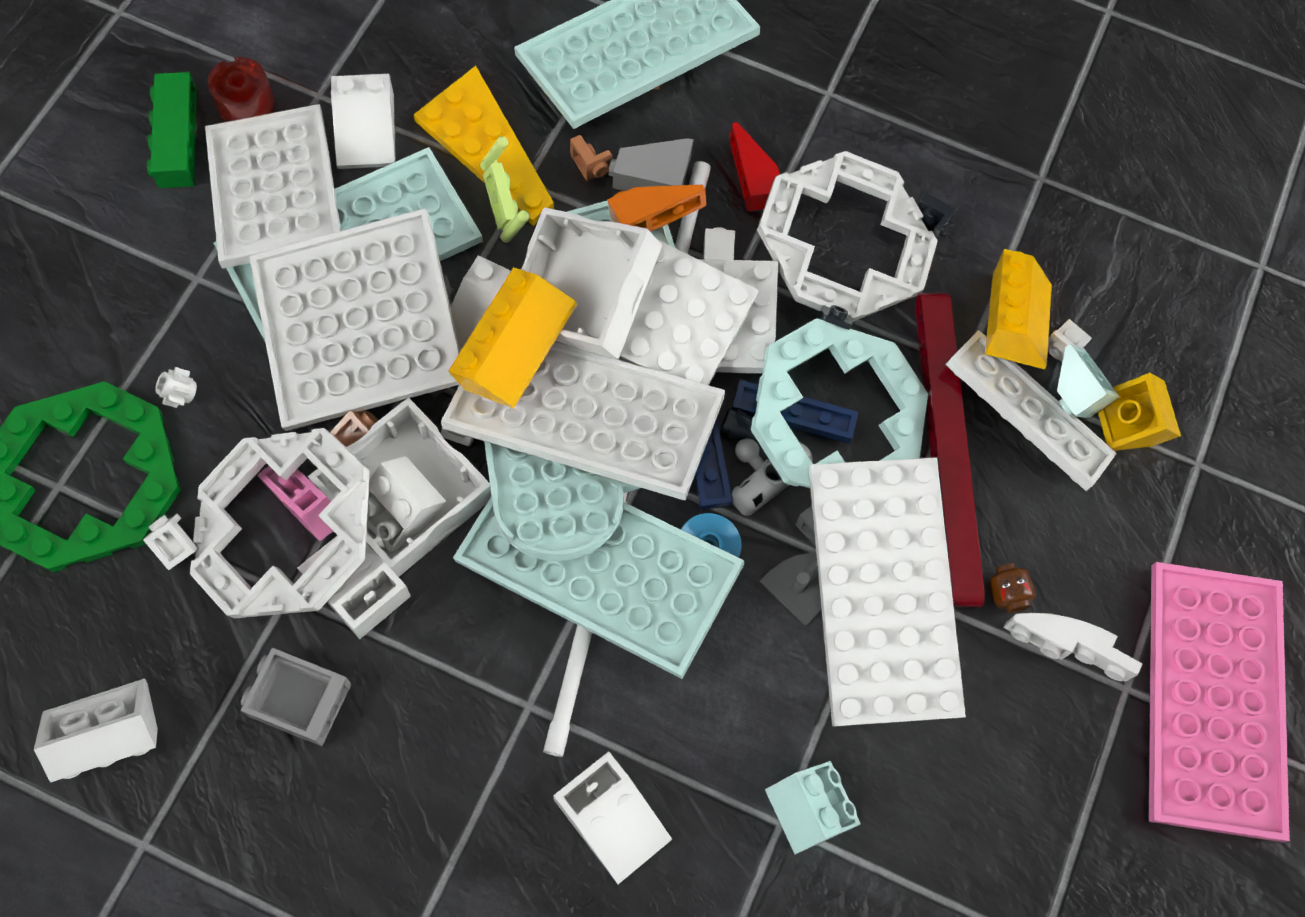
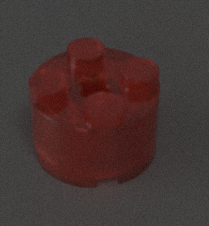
M234 57L235 61L226 63L224 60L211 70L208 76L209 90L216 108L224 120L230 122L266 115L271 112L274 105V95L266 73L258 62L246 57Z

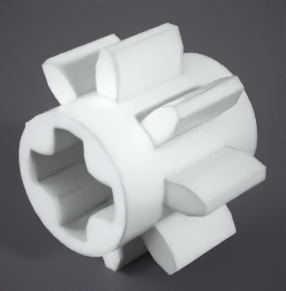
M175 367L174 371L169 369L168 373H161L156 383V393L163 397L162 404L177 408L178 405L183 406L184 402L190 403L192 401L197 385L193 378L189 377L190 371Z

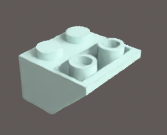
M831 761L794 773L765 789L794 854L807 850L861 824L857 817L856 808L849 800L841 784V777L834 769Z

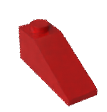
M738 122L732 123L729 141L747 211L764 209L773 181L776 176L780 175L778 166Z

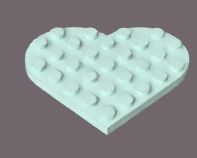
M484 441L492 503L497 525L503 536L515 548L535 558L562 561L575 559L593 552L603 545L616 530L623 512V493L641 488Z

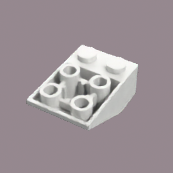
M338 535L297 567V569L304 574ZM366 544L365 560L332 595L327 603L353 633L361 639L410 598L411 595L402 580Z
M609 751L553 795L556 804L617 884L621 883L672 840L632 780Z

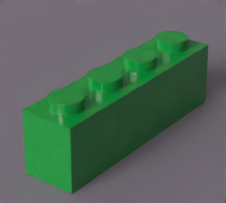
M190 72L154 74V86L150 87L153 110H149L152 134L148 135V146L151 151V159H147L148 174L154 178L159 188L195 186L196 85Z

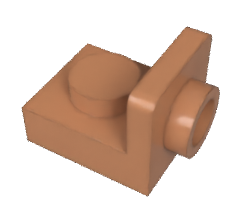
M581 135L570 139L571 157L586 181L595 177H603L609 172L612 154L609 150L596 155L590 143L586 144Z
M367 410L359 412L349 411L330 433L347 447L361 439L378 419Z

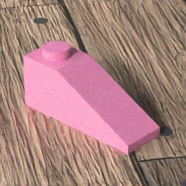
M270 466L257 475L319 541H322L333 532L318 516L331 501L298 469L287 480L280 477Z

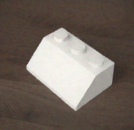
M146 680L135 681L43 711L34 751L50 783L63 778L71 779L81 772L96 767H107L117 760L132 755L140 756L147 753L150 749L156 748L158 728Z

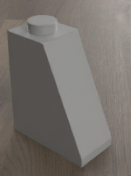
M686 138L620 148L617 159H612L608 175L613 177L612 188L627 191L634 187L684 185L692 155L693 139Z

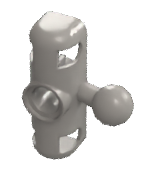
M745 438L737 443L735 454L742 462H749L755 472L746 478L740 486H736L731 496L732 504L740 513L750 516L788 487L789 484L784 483L770 459L765 462L759 456L757 442L753 439ZM800 443V445L802 446V448L804 449L807 456L812 462V453L810 452L807 446ZM772 473L776 475L779 480H771L767 477L766 474ZM762 494V502L755 507L753 499Z

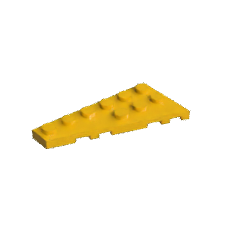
M476 66L414 114V120L484 183L483 174L485 171L481 169L480 164L500 136L506 137L509 142L508 146L497 162H502L504 172H507L509 175V190L512 200H515L517 203L518 213L522 210L529 213L528 222L534 226L538 222L544 207L554 209L553 200Z

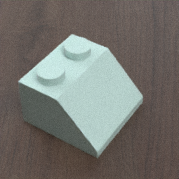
M1072 344L1065 347L1057 392L1062 397L1059 403L1069 415L1074 414L1077 417L1091 418L1120 396L1084 348Z

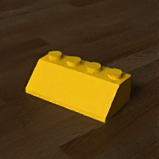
M1004 249L992 278L985 354L1045 369L1048 354L1052 284L1031 255Z
M513 267L448 372L464 390L514 409L577 306L576 301L539 275Z

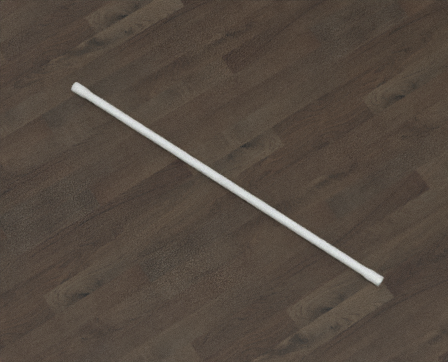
M701 161L696 162L689 185L703 184L706 189L711 169L710 165ZM699 210L681 219L675 248L686 254L689 251ZM628 492L623 493L624 502L626 501ZM579 625L576 628L554 718L550 723L543 750L546 754L563 757L570 730L569 723L592 632Z

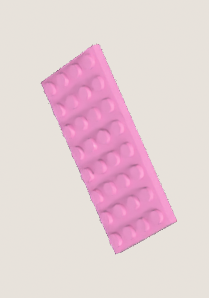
M1155 562L1151 565L1149 822L1277 842L1290 841L1282 581Z

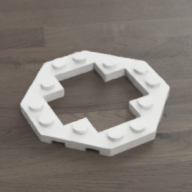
M844 151L836 154L834 158L823 162L819 160L801 167L796 172L790 174L786 172L776 176L757 231L773 261H778V270L796 302L819 311L822 305L831 307V305L840 306L848 311L852 322L915 297L924 290L937 239L933 232L928 231L923 223V214L914 198H909L902 186L904 181L899 172ZM838 181L887 201L880 225L907 235L895 277L893 278L869 268L865 273L859 292L808 272L807 269L815 246L788 236L801 193L827 203L831 198L835 182Z
M325 428L313 429L311 433L297 434L296 432L271 435V438L257 439L252 437L242 439L199 485L197 499L201 501L200 517L195 518L193 542L197 544L198 549L196 550L195 560L191 561L190 575L221 610L232 618L319 611L365 560L370 470ZM308 458L341 490L318 515L338 537L295 584L279 568L272 566L251 588L220 554L242 529L224 509L266 463L280 477L287 480Z

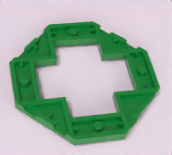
M105 381L14 407L0 427V546L51 572H57L67 569L68 565L81 561L90 562L113 555L112 552L127 547L132 549L145 545L146 543L143 539L152 532L149 526L166 514L181 491L173 465L174 460L169 440L165 433V423L161 410L157 406ZM92 412L139 435L123 460L126 464L149 475L114 527L86 513L69 539L65 540L18 517L36 490L10 475L46 425L74 437Z

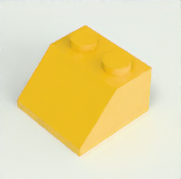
M1152 373L1114 386V390L1120 397L1098 412L1106 444L1114 451L1152 447L1181 436L1165 381Z

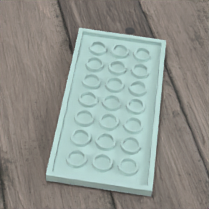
M610 0L515 46L514 50L516 57L572 128L575 129L760 35V26L737 0Z
M429 147L335 188L341 231L426 208L430 215L440 261L483 242L482 234ZM216 241V242H214L213 244H214V246H215V248H216V250H217V241ZM251 263L226 268L265 341Z
M492 496L453 557L455 562L681 679H683L744 566V560L625 502L622 517L616 530L603 545L593 552L575 559L562 561L535 558L515 548L503 536L495 519Z

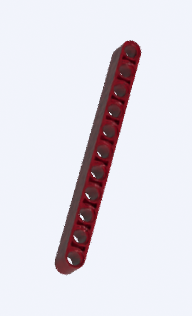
M918 293L915 313L923 386L928 393L926 418L930 457L937 458L953 607H982L985 592L960 378L946 365L957 353L951 297L949 293Z

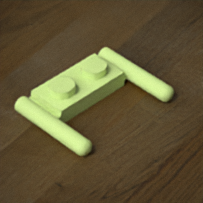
M500 136L482 160L480 167L485 171L483 178L498 230H503L500 238L503 242L508 243L529 220V213L525 210L518 213L517 203L515 200H512L509 190V175L507 172H504L502 162H497L509 143L506 137Z

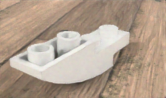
M1045 613L1015 614L1003 627L1009 630L1015 639L1025 643L1030 642L1039 647L1040 651L1047 657L1062 660L1073 652L1079 661L1098 666L1105 670L1104 673L1108 677L1117 681L1126 682L1137 676L1142 666V663L1113 648L1118 637L1117 635L1074 618Z

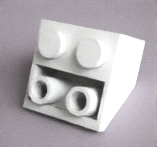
M406 456L381 462L369 479L367 526L376 536L382 539L384 546L390 552H394L406 543V539L412 538L430 524L446 500Z

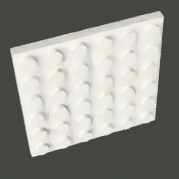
M426 208L249 256L281 427L285 431L341 417L349 411L359 412L404 400L408 397L412 398L460 385L448 372L460 353V348L430 215Z

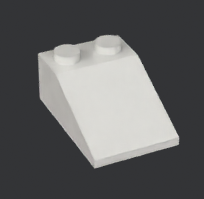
M390 75L331 76V101L337 168L385 167L396 162L394 94Z
M479 255L463 278L450 307L460 351L511 272Z

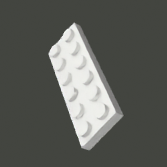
M978 330L946 365L957 377L967 383L978 396L987 401L1004 419L1017 428L1026 439L1037 446L1048 459L1057 464L1074 482L1087 491L1095 484L1117 453L1076 416L1067 414L1059 401L1014 361L986 355V336Z

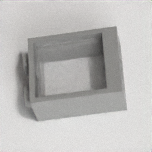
M272 648L269 654L264 655L257 667L258 676L253 686H249L242 696L241 705L243 706L241 711L257 721L323 746L352 684L345 676Z

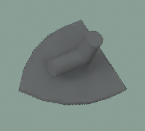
M816 552L796 555L780 562L759 581L805 626L822 609Z

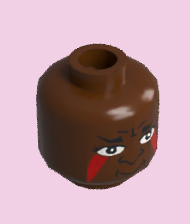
M1014 563L997 567V574L993 575L988 581L995 605L999 609H1005L1007 613H1015L1031 607V601L1035 599L1036 591L1028 570L1016 568Z

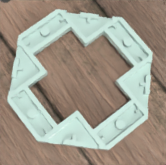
M816 318L770 344L765 349L763 358L765 363L763 374L759 380L756 397L758 402L755 416L752 419L751 431L784 483L796 487L800 485L810 488L809 466L813 464L780 413L803 398L787 372L828 348L844 373L868 360L900 409V412L878 425L895 450L880 461L920 458L928 393L894 342L853 329L847 330ZM835 451L816 464L845 463L839 452Z

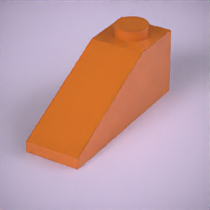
M703 184L634 187L627 191L618 192L607 201L613 222L645 228L652 232L705 207L706 192Z

